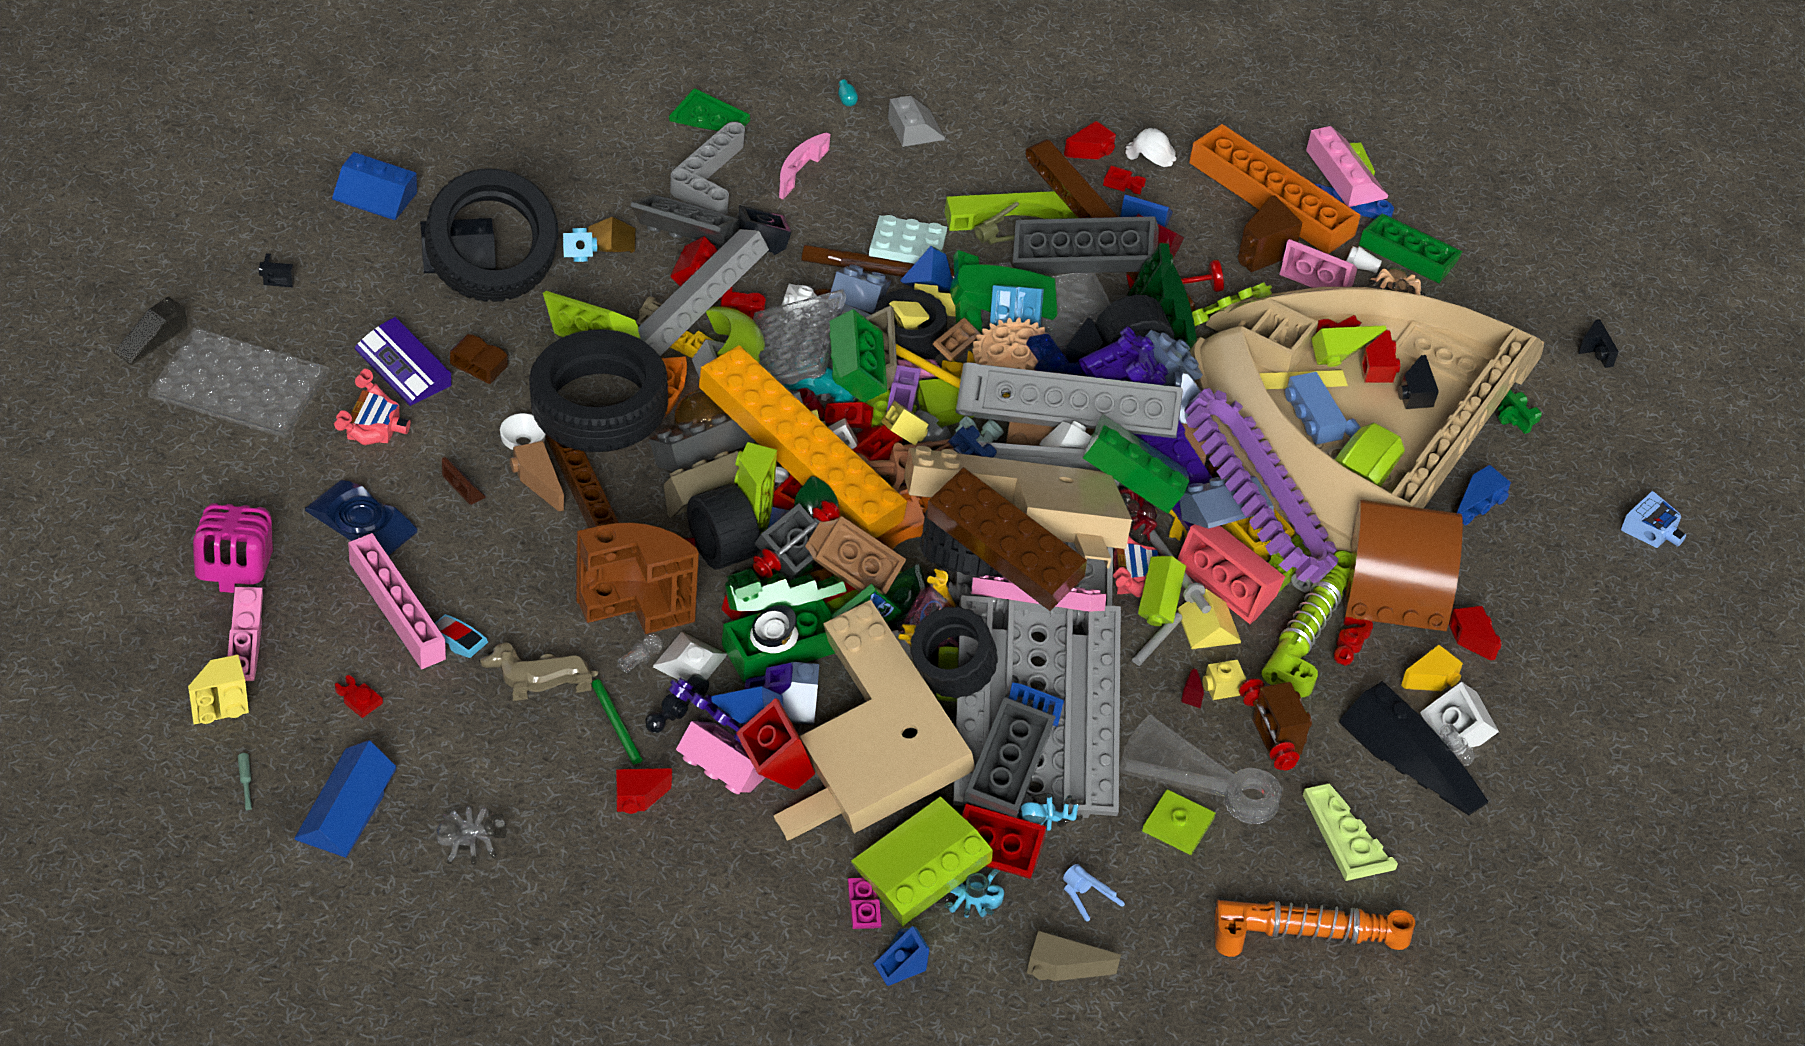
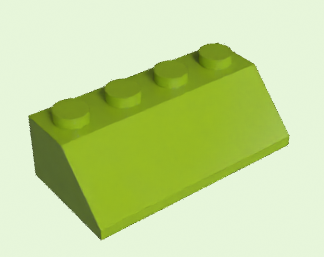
M549 291L543 292L554 333L558 336L565 337L587 330H614L640 339L639 328L634 319Z
M747 442L744 451H739L736 458V466L739 469L737 470L734 483L738 485V488L748 498L756 516L761 535L768 529L773 507L777 450Z

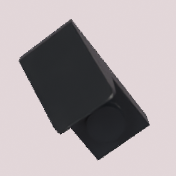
M1597 319L1585 335L1578 354L1595 352L1597 360H1600L1605 368L1614 366L1619 351L1601 320Z

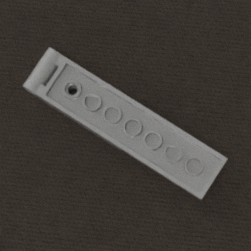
M968 362L963 364L956 413L964 416H974L975 418L1057 427L1062 422L1072 424L1073 421H1076L1091 429H1095L1100 417L1105 415L1134 434L1176 438L1183 388ZM1010 393L1009 397H1002L1003 394Z

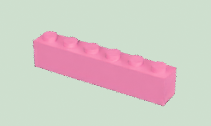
M373 533L348 542L350 565L419 667L424 669L446 660L445 638Z

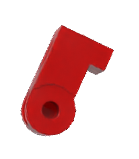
M731 287L722 295L721 307L739 310L753 320H758L764 316L766 300L760 293L732 292Z
M864 402L826 404L825 425L829 427L845 418L850 428H861L862 430L871 428L874 408Z

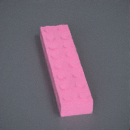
M985 575L984 577H973L971 594L1039 604L1004 576ZM1076 587L1055 607L1088 612L1105 611L1106 594L1100 593L1101 590H1085L1086 588Z

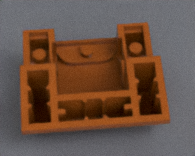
M1360 500L1350 543L1352 563L1343 599L1345 617L1447 632L1460 569L1463 530L1462 514Z
M612 523L577 531L576 602L579 603L586 622L590 623L635 612L645 634L695 622L699 552L696 547L679 535L647 524Z

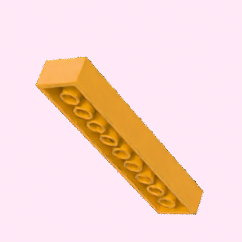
M740 345L701 367L699 388L759 445L776 449V461L800 484L804 485L809 477L812 476L827 483L837 497L838 509L840 511L839 517H844L875 539L904 521L907 501Z

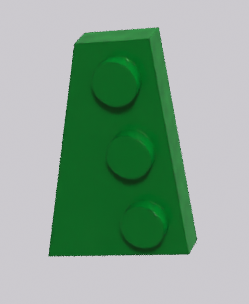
M694 88L669 115V121L719 131L730 122H738L745 127L750 122V114Z

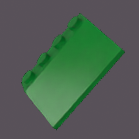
M1105 415L1100 417L1083 455V459L1107 475H1111L1113 479L1168 514L1185 493L1189 483L1187 469Z

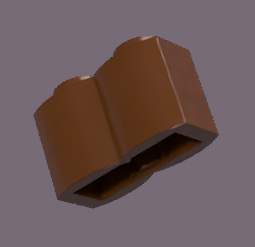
M467 334L450 350V364L491 384L507 368L508 355L500 347L487 345L482 338Z

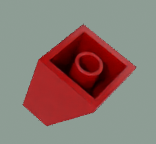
M775 698L736 732L757 774L793 790L799 789L815 775L804 746L779 699Z

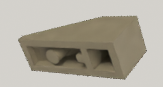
M1038 931L1029 959L1027 973L1040 980L1049 979L1052 981L1117 974L1121 954Z

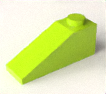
M1386 325L1320 329L1311 338L1317 365H1327L1328 367L1340 365L1342 361L1379 337L1387 330Z

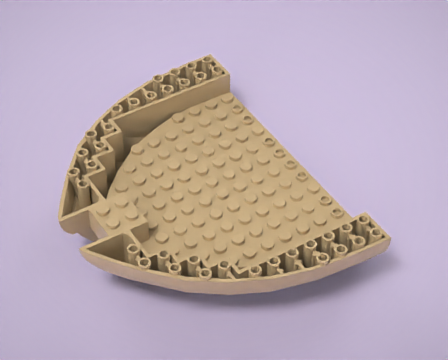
M1316 287L1274 293L1263 298L1253 297L1216 311L1209 318L1210 320L1207 321L1206 326L1218 331V333L1207 339L1197 338V342L1190 350V353L1198 361V367L1203 374L1200 379L1195 380L1200 389L1203 391L1210 388L1213 394L1218 390L1226 393L1227 401L1225 403L1231 405L1236 400L1243 406L1238 412L1243 419L1252 416L1256 425L1251 431L1260 428L1264 437L1259 443L1266 440L1269 442L1272 449L1267 455L1276 453L1280 461L1275 465V468L1279 465H1284L1288 474L1283 480L1288 477L1293 479L1296 486L1291 492L1298 489L1301 491L1304 498L1299 502V505L1308 502L1312 511L1307 517L1316 514L1321 523L1315 529L1325 528L1329 535L1323 542H1334L1337 549L1332 554L1334 555L1338 551L1351 553L1350 543L1360 500L1422 509L1426 506L1513 384L1516 382L1522 385L1541 358L1544 342L1538 337L1466 307L1423 295L1369 287ZM1356 315L1357 320L1362 322L1360 327L1386 325V329L1391 332L1392 340L1396 341V358L1400 359V371L1396 373L1394 382H1364L1361 362L1365 349L1370 344L1342 361L1338 366L1317 365L1311 338L1316 334L1318 320L1331 319L1339 323ZM1421 355H1426L1439 390L1435 405L1430 408L1405 409L1403 400H1400L1398 396V387L1402 384L1406 372ZM1343 370L1348 386L1326 388L1346 421L1354 418L1361 427L1376 423L1401 437L1405 452L1383 485L1379 487L1335 461L1340 451L1351 439L1346 433H1344L1342 440L1316 445L1312 437L1307 434L1301 419L1296 416L1294 407L1287 401L1285 389H1266L1259 373ZM1211 415L1213 421L1218 424L1220 432L1227 438L1226 441L1229 446H1232L1236 457L1243 463L1242 466L1245 471H1248L1251 476L1257 477L1273 507L1295 530L1293 524L1288 521V516L1284 510H1281L1277 499L1272 496L1270 488L1265 485L1260 473H1257L1255 465L1248 459V454L1239 445V440L1232 434L1231 428L1221 422V419L1216 415ZM1296 531L1294 532V535L1291 538H1294L1296 535H1298Z

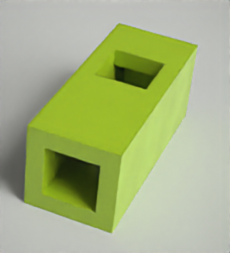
M1152 556L1150 559L1138 615L1146 619L1147 623L1152 626H1162V624L1174 622L1186 565L1173 556Z

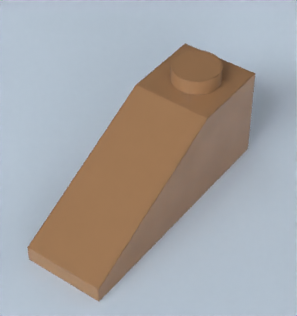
M963 318L939 337L933 345L949 361H955L968 350L973 341L977 340L976 335H981V333Z
M543 441L513 447V457L510 458L512 472H517L522 483L556 510L564 511V493Z

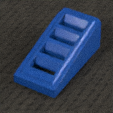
M1012 682L1008 699L1017 701V697H1022V704L1027 705L1028 699L1033 700L1032 708L1037 709L1038 703L1042 702L1044 703L1042 711L1046 713L1048 712L1049 705H1053L1052 715L1056 716L1053 726L1058 727L1064 700Z

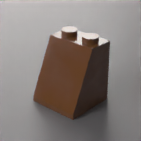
M1275 195L1270 197L1244 227L1237 259L1251 273L1282 261L1287 241L1290 239L1298 242L1303 222Z

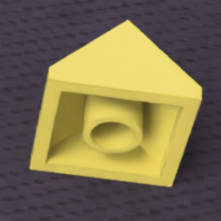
M1205 589V594L1203 595L1211 606V610L1208 613H1202L1195 602H1186L1177 608V612L1183 617L1181 623L1191 649L1241 643L1227 603L1208 589Z

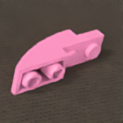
M235 587L228 656L239 655L245 681H254L256 675L262 628V588Z

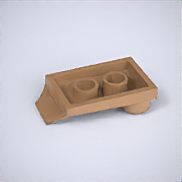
M842 516L832 521L819 522L805 545L816 562L858 590L859 593L870 584H873L886 595L906 561L904 557Z

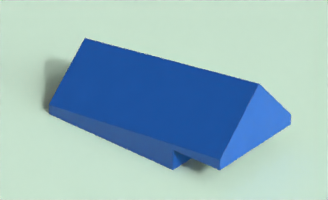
M370 740L346 748L296 834L295 840L347 858L384 797V789L395 773L396 765Z

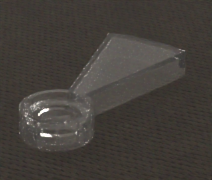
M1150 714L1138 725L1124 749L1119 773L1223 796L1225 797L1226 808L1230 814L1236 819L1249 824H1261L1271 820L1278 811L1282 796L1280 783L1269 772L1257 768H1245L1233 774ZM1256 789L1263 793L1265 798L1253 800L1246 797L1242 791Z

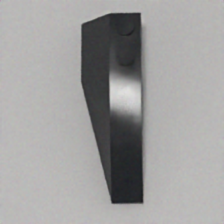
M1383 681L1364 691L1339 720V723L1376 758L1382 762L1385 760L1401 774L1404 775L1406 773L1418 781L1417 784L1425 789L1430 788L1438 793L1441 799L1468 816L1488 804L1489 801L1474 779L1440 736Z

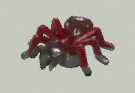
M1120 485L1118 490L1121 496L1126 498L1123 501L1132 519L1129 534L1132 536L1135 530L1145 524V528L1139 533V542L1144 541V535L1146 542H1150V533L1157 526L1155 521L1157 513L1154 505L1148 501L1143 502L1144 498L1129 488Z

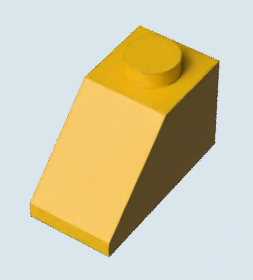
M1438 645L1406 669L1401 686L1405 689L1442 691L1448 686L1453 687L1461 678L1459 673L1463 663L1442 646Z

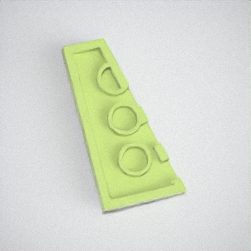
M1330 784L1304 789L1303 797L1345 881L1396 870L1398 863L1393 857L1389 858L1385 854L1383 845L1377 838L1373 839L1368 834L1365 824L1360 819L1357 820L1350 813V807Z

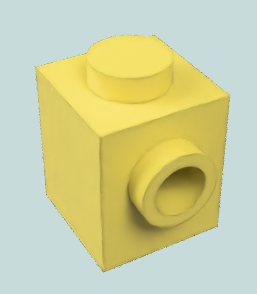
M1238 660L1208 664L1206 675L1202 679L1204 690L1210 692L1213 700L1240 696L1239 689L1243 682L1246 681Z

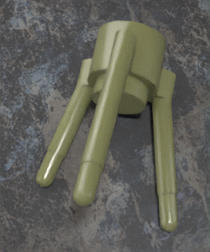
M1019 202L1013 203L974 228L975 235L981 243L988 241L990 245H993L997 242L1015 239V235L996 237L999 233L996 224L1003 221V216L1016 208Z

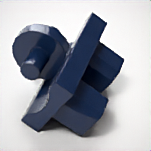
M973 425L967 428H960L948 441L957 454L993 458L997 453V450L991 444L987 443L982 447L976 441L980 434Z

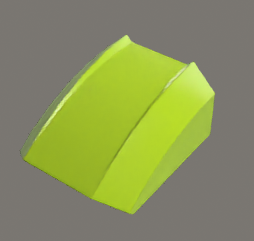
M1371 423L1361 427L1351 437L1335 458V461L1381 487L1404 454L1405 449L1400 436L1376 423Z

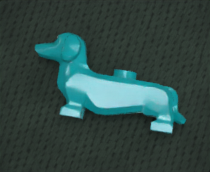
M826 357L814 359L816 368L805 367L788 376L777 375L779 372L777 367L766 369L777 381L790 390L797 391L801 388H808L815 395L830 394L835 399V403L855 401V396H852L847 390L834 382L832 377L833 369L826 366Z

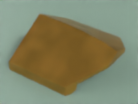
M614 217L589 226L588 233H592V238L597 237V251L635 252L636 228Z

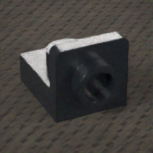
M266 253L264 262L259 264V276H263V285L293 288V264L273 263L271 254Z

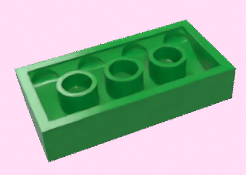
M1383 213L1363 230L1359 246L1439 284L1454 267L1463 252Z

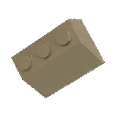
M891 305L865 317L883 331L887 389L891 388L897 369L894 308Z
M725 451L714 457L715 460L707 463L706 460H702L693 464V469L684 471L681 468L669 474L670 478L664 483L669 518L687 512L688 501L692 496L729 483L738 486L734 483L737 470L739 469L736 466L738 451L731 454Z

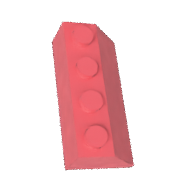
M1195 524L1192 525L1177 560L1186 565L1185 572L1197 583L1203 584L1205 589H1208L1225 601L1232 611L1249 624L1254 622L1275 599L1285 579L1282 573L1221 526L1208 529Z

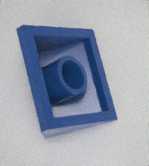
M1125 195L1120 217H1137L1138 214L1143 217L1155 216L1157 224L1166 228L1173 212L1169 207Z

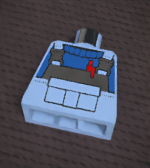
M1653 491L1626 515L1621 528L1623 532L1656 548L1666 539L1678 547L1686 537L1685 533L1677 529L1681 519L1680 513Z

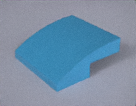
M993 285L990 323L997 326L999 325L998 320L1007 323L1008 318H1011L1012 322H1016L1018 318H1021L1022 323L1030 319L1031 325L1037 322L1040 328L1044 289Z

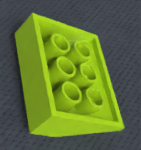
M939 797L852 859L851 863L861 876L869 882L874 892L901 926H904L992 862L993 849L967 820L942 797Z

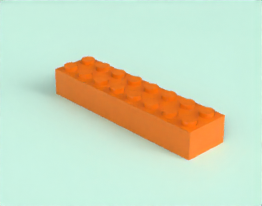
M1221 124L1193 142L1189 162L1191 165L1259 210L1270 197L1275 195L1303 222L1299 237L1323 253L1330 254L1356 235L1361 216L1359 213L1225 125Z

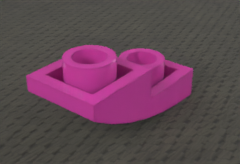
M848 878L847 886L852 928H881L878 895L864 878Z

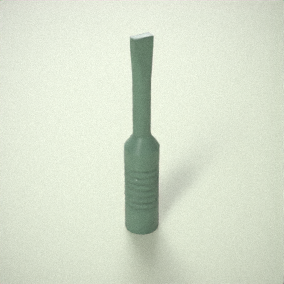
M241 753L238 755L240 782L244 786L245 809L250 810L252 809L249 789V783L251 782L249 755Z

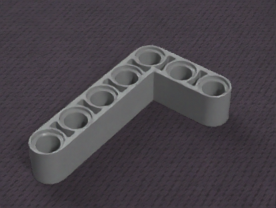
M738 122L726 124L671 172L670 193L690 205L726 215L728 213V191L707 179L744 147V125Z

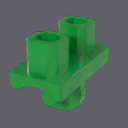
M1509 390L1499 404L1498 410L1501 413L1498 420L1503 425L1511 423L1513 426L1517 425L1526 434L1531 432L1532 426L1540 421L1542 412L1537 407L1530 409L1526 407L1528 400L1522 391L1514 394Z

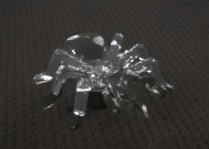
M467 806L465 809L467 820H462L454 810L449 815H442V818L446 820L437 827L436 837L440 845L448 846L453 844L451 854L447 859L448 864L452 863L459 849L462 851L470 850L471 864L475 865L477 838L485 842L487 851L492 858L497 857L492 848L490 838L485 835L487 834L495 838H506L507 830H502L506 829V823L501 820L504 818L503 814H492L489 819H486L484 825L481 824L483 817H488L492 813L491 810H487L485 807L481 808L475 823L472 822L470 806Z

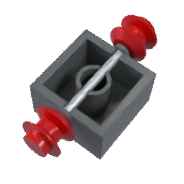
M822 501V509L814 508L812 510V518L800 504H797L765 530L756 540L755 545L762 551L763 557L755 556L753 558L755 571L762 577L771 578V570L775 569L780 573L782 572L787 581L793 580L815 561L805 545L819 522L832 521L839 518L840 511L833 502Z

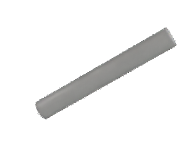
M1176 612L1174 622L1164 624L1133 657L1132 662L1140 666L1181 622L1182 615Z

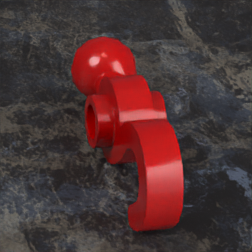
M1347 616L1344 618V625L1357 624L1361 627H1352L1340 631L1337 639L1338 648L1334 651L1336 663L1347 666L1353 662L1354 653L1360 652L1364 640L1368 639L1373 629L1372 621L1353 619V617Z

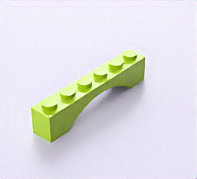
M1055 191L946 197L945 216L949 231L972 230L1015 202H1019V205L1004 216L1023 215L1043 219H1073L1078 217Z

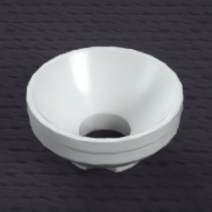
M527 413L509 416L502 422L500 427L502 442L512 450L513 447L520 446L516 442L520 437H526L530 439V443L544 442L546 436L537 425L534 416Z

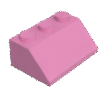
M1289 239L1279 275L1312 288L1352 287L1357 267L1352 263Z
M691 721L676 748L678 752L684 755L683 760L694 766L700 765L705 769L704 773L715 780L721 779L726 783L725 787L733 793L751 792L766 778L757 774L743 745L733 738L734 735L716 723Z

